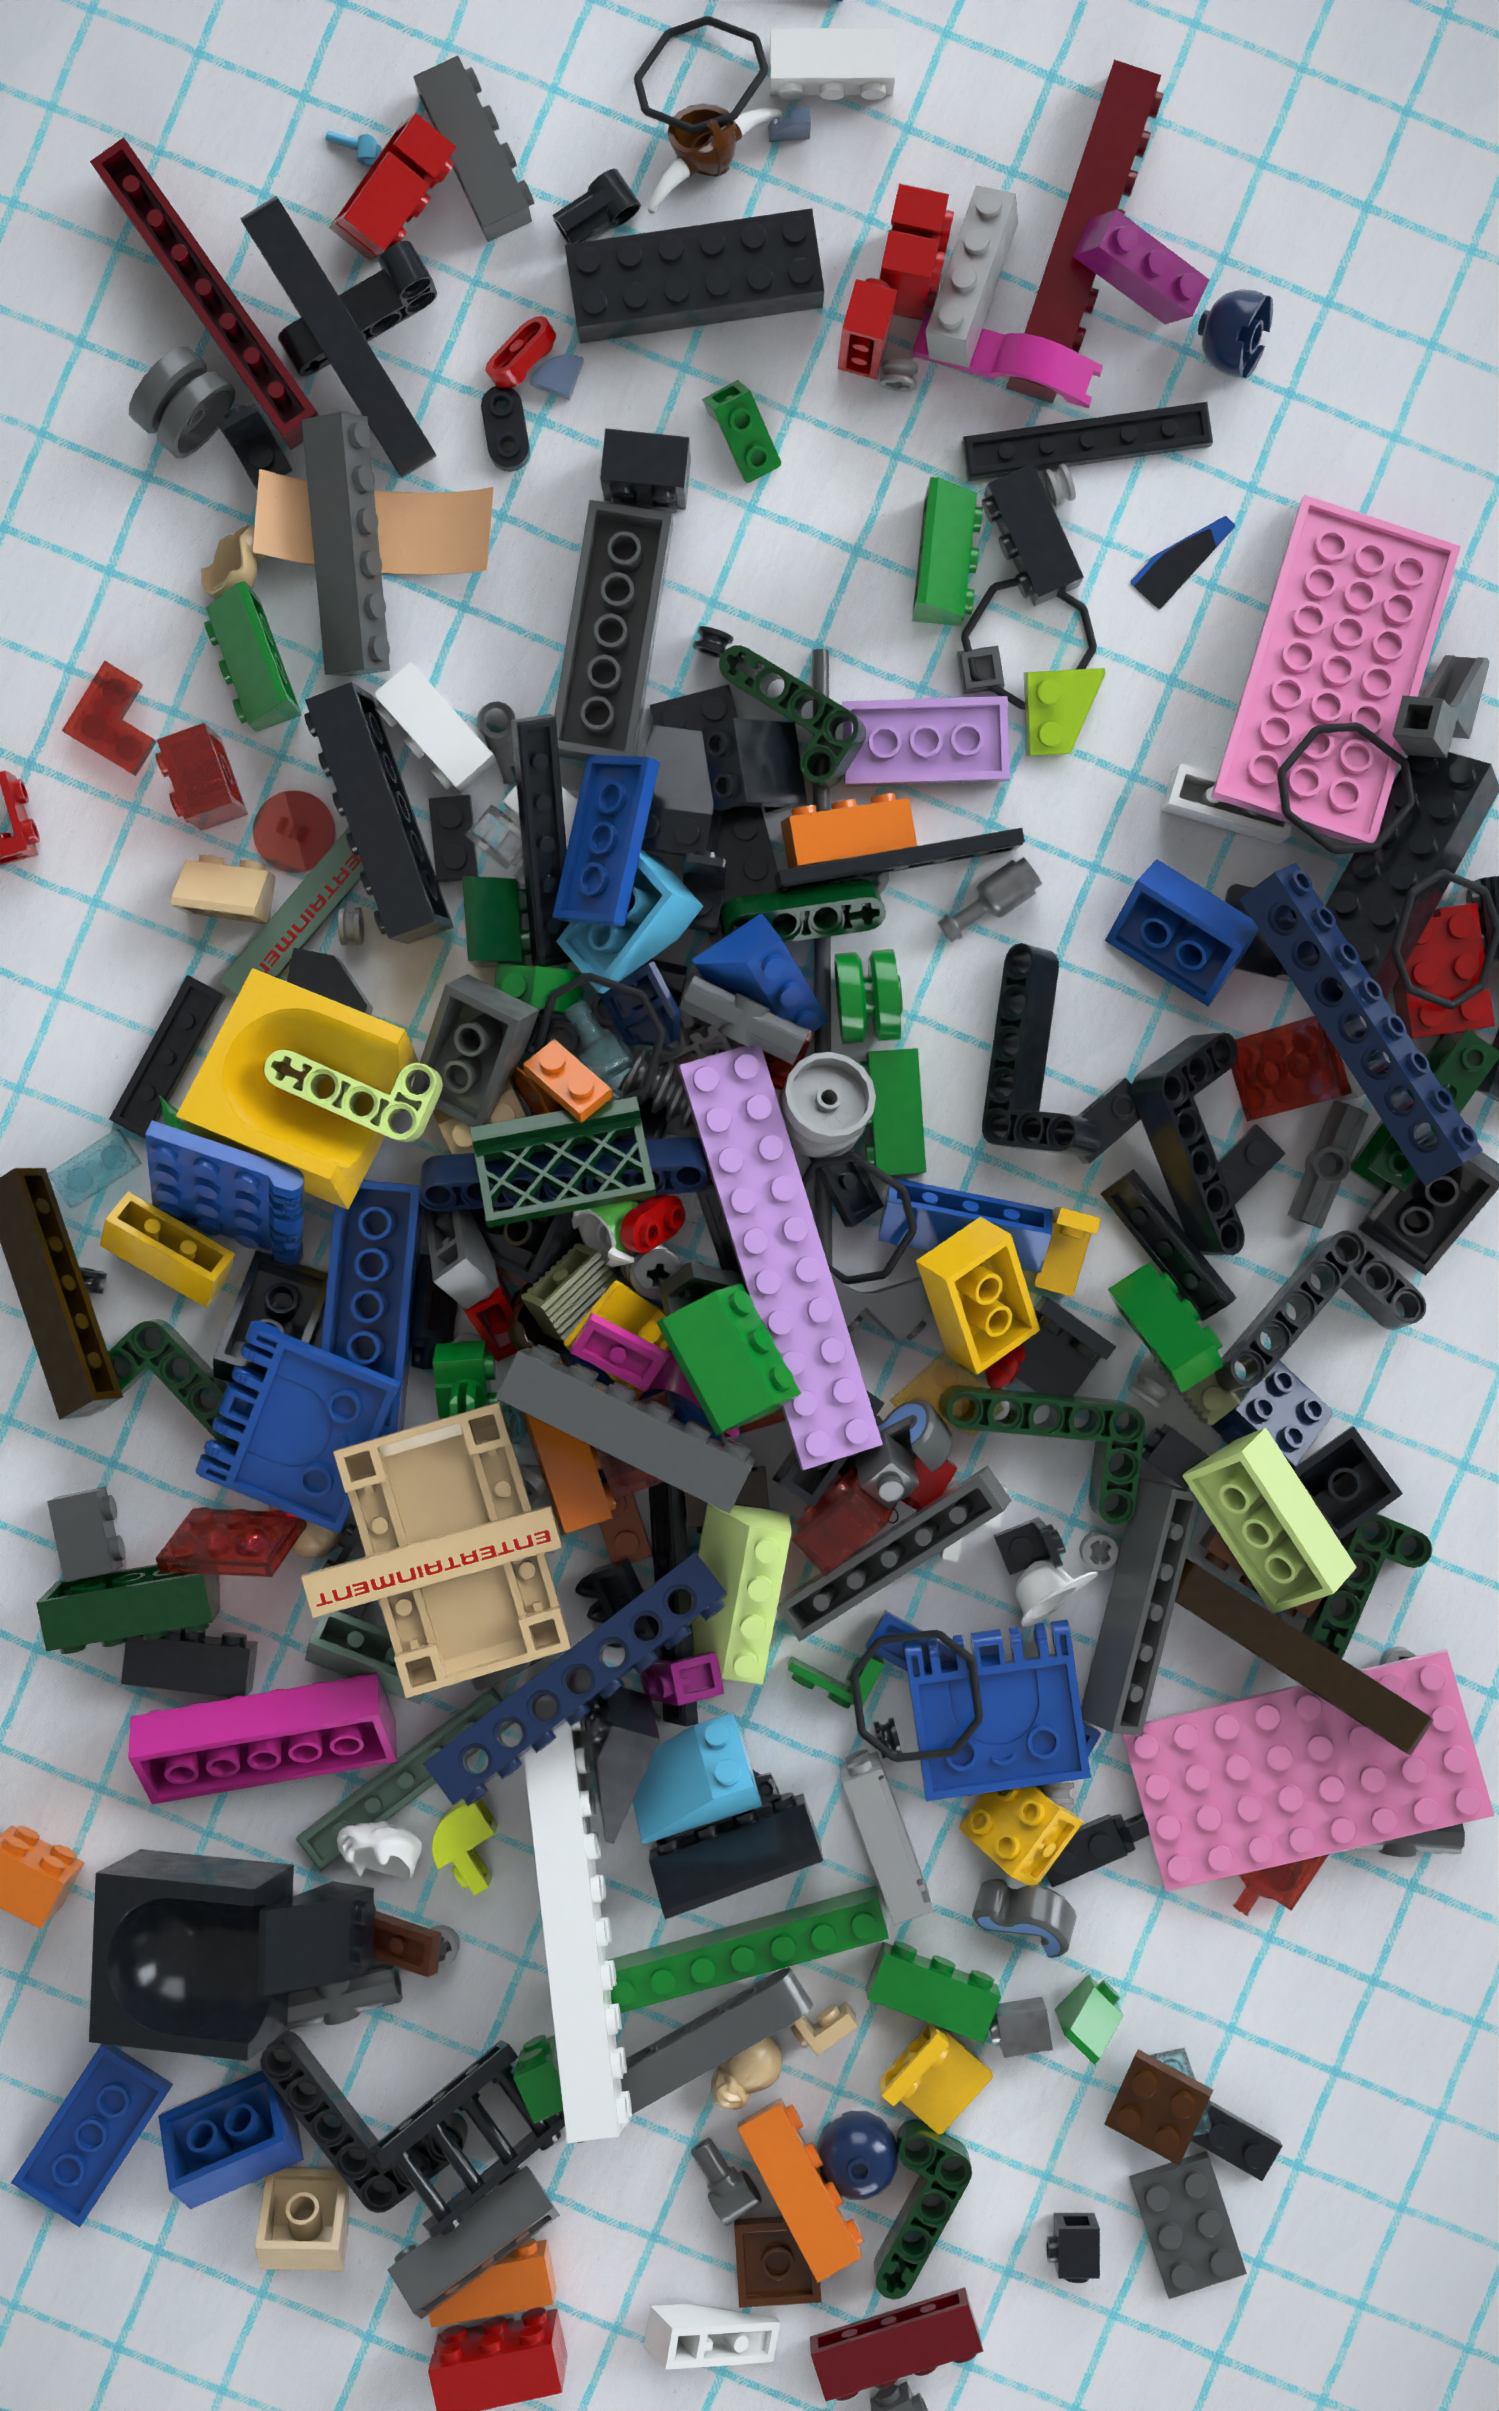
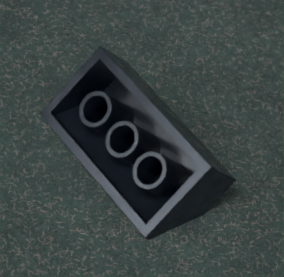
M792 1792L779 1795L778 1799L770 1801V1806L759 1810L752 1809L733 1816L732 1820L719 1825L717 1823L693 1831L694 1834L681 1839L669 1836L654 1844L655 1848L651 1849L649 1853V1864L665 1920L824 1861L820 1837L804 1794L794 1796Z

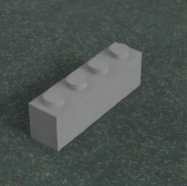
M976 185L925 331L929 359L964 367L970 366L1018 225L1015 193Z

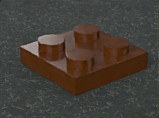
M1138 2049L1104 2125L1171 2162L1180 2165L1214 2090Z
M783 2216L746 2218L734 2221L739 2308L822 2303L820 2282L817 2283Z

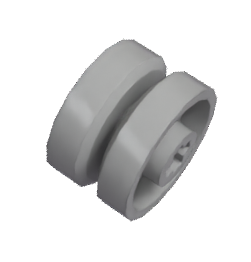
M834 1052L814 1053L800 1060L789 1073L784 1088L778 1097V1103L792 1148L802 1155L817 1159L839 1156L851 1150L869 1122L876 1101L873 1081L863 1066L848 1056Z

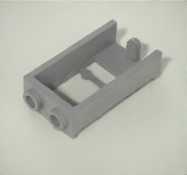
M860 1750L845 1757L846 1763L839 1765L842 1784L894 1925L934 1911L925 1879H923L878 1751L869 1754L868 1750Z

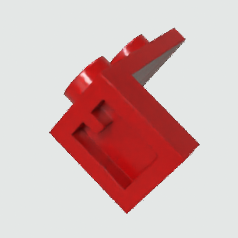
M6 770L0 772V785L15 836L11 837V833H0V866L37 856L38 852L35 843L40 842L37 826L32 818L28 819L24 804L29 802L26 787L22 779H17L15 775Z

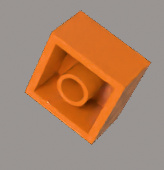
M12 1825L0 1835V1908L41 1929L63 1906L85 1862L77 1859L76 1853L65 1846H52L40 1840V1835L36 1831L25 1826H18L16 1828Z

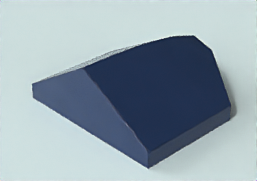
M654 961L619 982L643 990L648 995L665 1028V1039L662 1047L681 1037L680 1010ZM609 989L600 995L625 1045L654 1046L657 1031L640 998L614 989Z

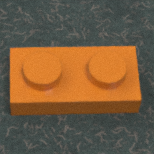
M555 1039L523 1063L525 1074L581 1123L612 1098L611 1088Z

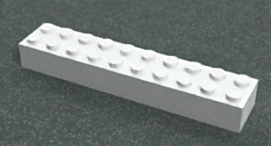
M546 1700L537 1702L535 1705L537 1716L544 1721L551 1719L557 1711L556 1701ZM586 1716L571 1727L566 1721L555 1729L553 1733L557 1738L540 1752L536 1753L531 1748L523 1754L567 2144L619 2137L625 2125L628 2124V2118L632 2117L629 2091L622 2092L621 2086L623 2074L627 2073L624 2047L617 2048L615 2035L618 2034V2030L622 2029L619 2003L612 2004L610 1990H613V1986L617 1984L614 1960L607 1961L605 1946L611 1943L609 1917L602 1918L600 1903L606 1900V1885L604 1875H597L595 1859L601 1857V1843L599 1832H592L590 1816L596 1815V1800L594 1790H587L585 1773H591V1758L589 1748H582L580 1731L587 1730Z

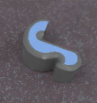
M922 1400L906 1402L895 1408L884 1421L879 1415L875 1417L880 1435L885 1432L909 1452H915L931 1472L941 1467L948 1458L952 1447V1434L946 1422L930 1403Z
M989 1879L981 1884L972 1913L973 1920L985 1930L1041 1937V1945L1048 1958L1060 1957L1068 1951L1077 1918L1073 1907L1065 1897L1049 1888L1033 1885L1013 1889L1008 1887L1007 1883L1002 1879Z

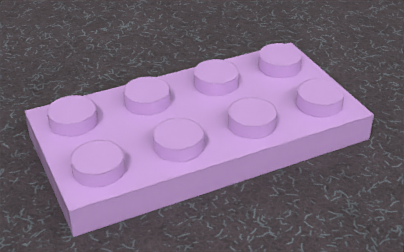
M1008 696L842 701V706L859 718L866 728L864 744L844 775L845 787L1000 782L1010 780ZM851 721L842 723L843 740L848 739L852 735L853 723Z

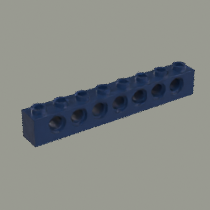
M1297 863L1274 872L1239 898L1424 1186L1482 1152L1483 1149L1477 1142L1476 1133L1464 1122L1454 1106L1452 1096L1438 1082L1430 1069L1428 1059L1422 1052L1418 1051L1406 1032L1404 1022L1394 1014L1383 997L1380 985L1370 977L1359 960L1357 950L1346 940L1336 925L1333 913L1323 905L1313 889L1311 879L1305 872L1301 871ZM1291 909L1295 912L1296 919L1293 917ZM1314 944L1317 946L1320 956L1315 951ZM1337 980L1341 983L1343 991L1339 988ZM1360 1016L1365 1020L1367 1027L1361 1022ZM1383 1052L1389 1057L1390 1063L1385 1059ZM1407 1088L1411 1091L1414 1100L1409 1096ZM1430 1125H1432L1435 1128L1437 1135L1433 1133Z
M694 1552L430 1757L423 1765L452 1805H459L463 1801L467 1806L472 1805L489 1791L485 1786L487 1782L496 1775H499L503 1780L522 1766L523 1763L519 1757L533 1748L538 1753L557 1738L553 1731L567 1721L571 1727L584 1718L591 1711L587 1704L599 1695L606 1700L625 1685L621 1678L628 1672L635 1669L638 1674L658 1659L654 1652L668 1642L671 1647H674L692 1633L688 1626L702 1616L707 1621L726 1606L722 1599L728 1595L698 1554ZM679 1591H686L691 1594L693 1599L691 1609L682 1615L673 1613L669 1605L672 1595ZM645 1617L655 1618L659 1625L657 1636L650 1641L640 1640L636 1633L638 1622ZM612 1643H619L625 1651L624 1661L617 1667H608L603 1661V1651ZM578 1669L586 1670L591 1677L589 1689L582 1694L574 1693L569 1686L571 1674ZM549 1695L556 1701L557 1711L551 1719L544 1721L537 1716L535 1705L541 1697ZM509 1722L519 1724L523 1732L522 1740L514 1747L507 1746L501 1737L503 1727ZM477 1748L485 1751L488 1756L487 1768L479 1774L471 1771L467 1763L469 1754Z

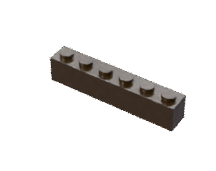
M14 1168L0 1177V1243L59 1420L91 1416L123 1398L47 1170L46 1168Z

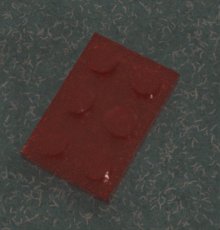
M1315 1016L1235 1039L1238 1046V1058L1231 1070L1247 1122L1352 1093L1342 1057Z
M208 1507L193 1508L155 1559L160 1572L273 1577L307 1527L304 1519L282 1510L252 1511L246 1509H210Z

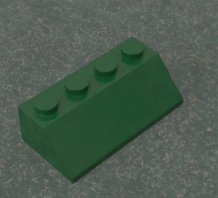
M218 1554L114 1571L69 1582H64V1580L56 1581L36 1602L46 1651L60 1649L61 1654H71L84 1650L87 1644L101 1642L103 1647H112L125 1643L127 1637L143 1635L144 1640H152L166 1636L168 1630L184 1628L186 1633H192L207 1629L210 1626L209 1623H212L220 1612Z

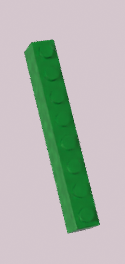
M876 1886L609 1959L614 1960L617 1982L616 1986H613V1990H610L612 2004L619 2003L620 2013L889 1939Z

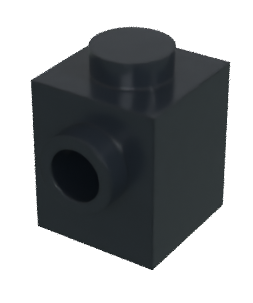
M1054 2213V2236H1047L1046 2251L1048 2263H1054L1058 2279H1065L1071 2283H1085L1089 2279H1100V2227L1095 2213Z

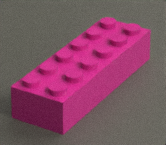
M378 1673L370 1675L361 1674L347 1679L316 1682L311 1685L290 1689H275L267 1693L235 1696L227 1700L204 1704L194 1703L187 1707L164 1711L154 1710L147 1714L131 1716L128 1759L153 1805L397 1762L396 1720Z

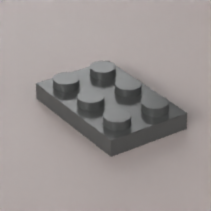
M1207 2151L1183 2158L1180 2165L1171 2162L1129 2176L1169 2299L1247 2274Z

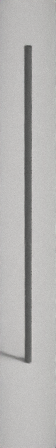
M815 649L812 651L813 688L829 697V650ZM813 700L814 717L819 709V703L816 700ZM822 757L814 765V774L817 777L826 775L830 770L829 757ZM813 784V805H816L817 812L830 810V788H821ZM830 907L820 908L815 914H825L830 910ZM831 937L814 939V995L829 1019L828 1023L815 1031V1053L831 1052ZM815 1171L816 1227L827 1263L832 1266V1201Z

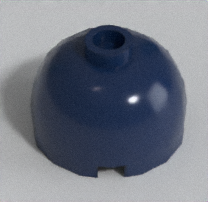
M1240 289L1226 293L1214 303L1210 311L1205 310L1198 325V335L1203 336L1202 348L1206 359L1217 370L1234 377L1248 378L1252 374L1265 346L1259 345L1262 332H1270L1273 317L1272 297L1264 295L1262 292Z
M867 2111L845 2112L842 2114V2117L835 2119L832 2123L830 2121L823 2128L817 2141V2151L824 2164L819 2168L825 2183L833 2182L841 2196L849 2200H866L879 2195L891 2184L898 2167V2146L895 2136L881 2117Z

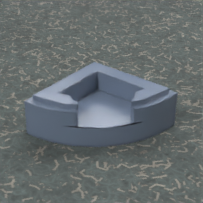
M810 107L792 109L789 112L790 118L782 121L775 117L768 125L769 142L810 139Z
M577 355L553 357L538 367L530 383L534 387L570 400L584 359Z

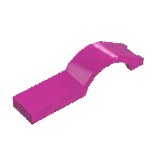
M925 313L912 350L914 357L992 380L1000 376L1027 379L1054 390L1069 403L1086 408L1090 407L1092 397L1087 395L1086 392L1092 375L1101 376L1103 365L1062 344L1043 337L1025 333H1008L1004 335L982 328L969 367L929 359L925 331L932 313Z
M594 1313L590 1314L571 1345V1354L645 1392L650 1389H665L683 1396L701 1408L671 1350L665 1351ZM740 1427L725 1433L737 1438L740 1433Z

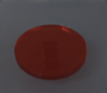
M291 790L272 796L261 806L254 820L253 838L259 854L268 864L283 872L302 873L312 870L335 843L336 827L330 810L320 799L307 792Z

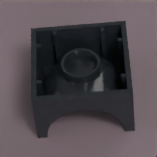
M140 1849L98 1871L95 1877L89 2042L248 2061L287 2031L289 1992L267 1996L257 1995L259 1909L293 1897L294 1865Z

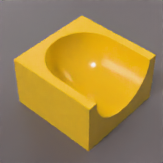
M252 968L176 1117L188 1133L298 1169L304 1176L303 1192L349 1210L385 1135L274 1086L265 1076V1062L275 1051H292L390 1095L403 1068L412 1063H419L405 1029ZM283 1064L280 1071L286 1076L304 1082L307 1074L293 1069L290 1065ZM331 1076L321 1079L318 1083L317 1091L320 1098L326 1099L334 1093L335 1082ZM369 1093L361 1095L355 1105L358 1115H368L373 1110L374 1101Z

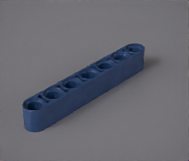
M676 1137L645 1140L656 1195L692 1193L704 1188L708 1180V1164L700 1139L695 1137ZM636 1141L613 1142L610 1146L627 1155ZM589 1144L575 1145L569 1154L586 1162L596 1148ZM546 1151L533 1153L527 1162L544 1170L554 1156ZM475 1153L438 1155L424 1161L421 1169L419 1201L426 1209L432 1211H454L484 1208ZM604 1153L593 1168L610 1176L620 1162ZM638 1154L635 1160L641 1162ZM505 1159L485 1162L486 1170L499 1178L512 1165V1163ZM562 1161L551 1175L568 1184L578 1172V1169ZM630 1167L618 1179V1182L627 1187L645 1184L643 1174ZM520 1169L509 1183L526 1192L536 1177ZM586 1175L576 1190L585 1195L597 1193L603 1183ZM489 1182V1187L491 1191L495 1185ZM544 1183L534 1195V1198L543 1203L551 1202L557 1198L561 1191ZM502 1191L492 1203L493 1208L514 1206L519 1199Z

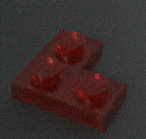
M104 660L62 729V732L134 776H137L157 743L155 739L123 720L142 689L143 684Z

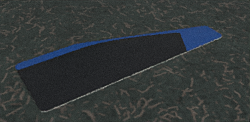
M1224 516L1154 555L1131 580V585L1157 609H1161L1234 529L1235 524L1227 516Z

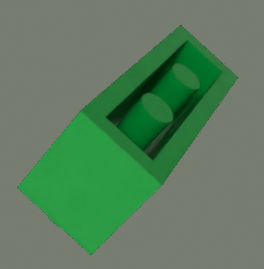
M918 1048L868 1051L866 1053L867 1061H859V1064L863 1066L873 1081L876 1101L873 1114L866 1127H871L872 1143L865 1144V1158L888 1175L926 1173Z
M1148 1262L1108 1289L1120 1314L1181 1393L1224 1366L1217 1351L1223 1347L1219 1338L1210 1326L1204 1329L1201 1328L1197 1323L1200 1320V1316L1187 1298L1183 1301L1177 1298L1175 1294L1179 1292L1178 1288L1166 1272L1159 1275L1150 1262Z
M895 1941L893 1945L882 1942L865 1987L867 2000L982 2043L986 2039L1001 1995L998 1985L994 1983V1979L991 1976L977 1970H971L970 1974L955 1969L956 1965L953 1962L940 1956H933L931 1960L917 1955V1950L914 1947L899 1941Z

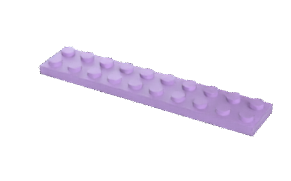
M745 1045L679 1065L680 1076L746 1292L751 1297L757 1313L767 1331L771 1334L777 1350L787 1368L791 1371L794 1381L801 1392V1395L782 1407L800 1469L806 1470L883 1445L763 1050L754 1045L752 1047Z

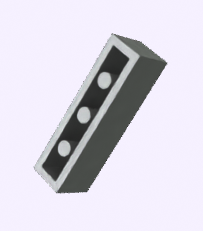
M457 55L413 76L418 95L433 127L456 146V149L450 156V159L454 162L453 169L487 242L532 222L529 206L535 204L532 194L525 180L517 182L512 171L513 168L517 167L515 158L508 143L505 142L500 145L494 131L500 128L490 105L482 107L477 94L482 92L473 68L470 67L465 70Z
M528 2166L521 2170L519 2167L515 2168L499 2182L500 2186L488 2195L485 2194L460 2215L462 2217L461 2223L450 2233L444 2236L439 2233L435 2238L429 2233L431 2237L418 2247L415 2244L410 2245L396 2255L394 2258L396 2263L387 2270L412 2312L420 2319H423L560 2216Z

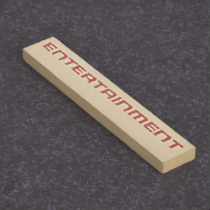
M548 1505L306 1573L301 1576L312 1618L556 1550L562 1548V1543L552 1507Z

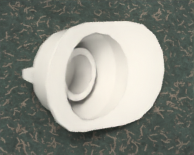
M1049 1560L1034 1562L1020 1576L1015 1585V1597L1024 1614L1020 1625L1024 1628L1031 1627L1049 1617L1073 1593L1093 1580L1098 1573L1094 1571L1073 1579L1060 1567L1055 1569Z

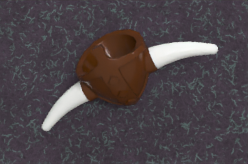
M691 105L679 111L674 117L692 125L712 120L707 123L708 130L697 134H691L669 125V142L678 157L657 185L648 205V212L651 214L655 213L666 196L679 183L695 173L714 177L726 174L732 163L736 142L757 125L773 120L775 117L780 118L782 111L771 108L744 112L736 120L720 126L713 118L728 114L729 112L717 105Z

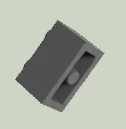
M106 1486L58 1496L47 1501L64 1582L112 1573L123 1567L122 1560L126 1557L125 1545L120 1535L116 1536L113 1520L117 1518V1507L113 1496H108Z

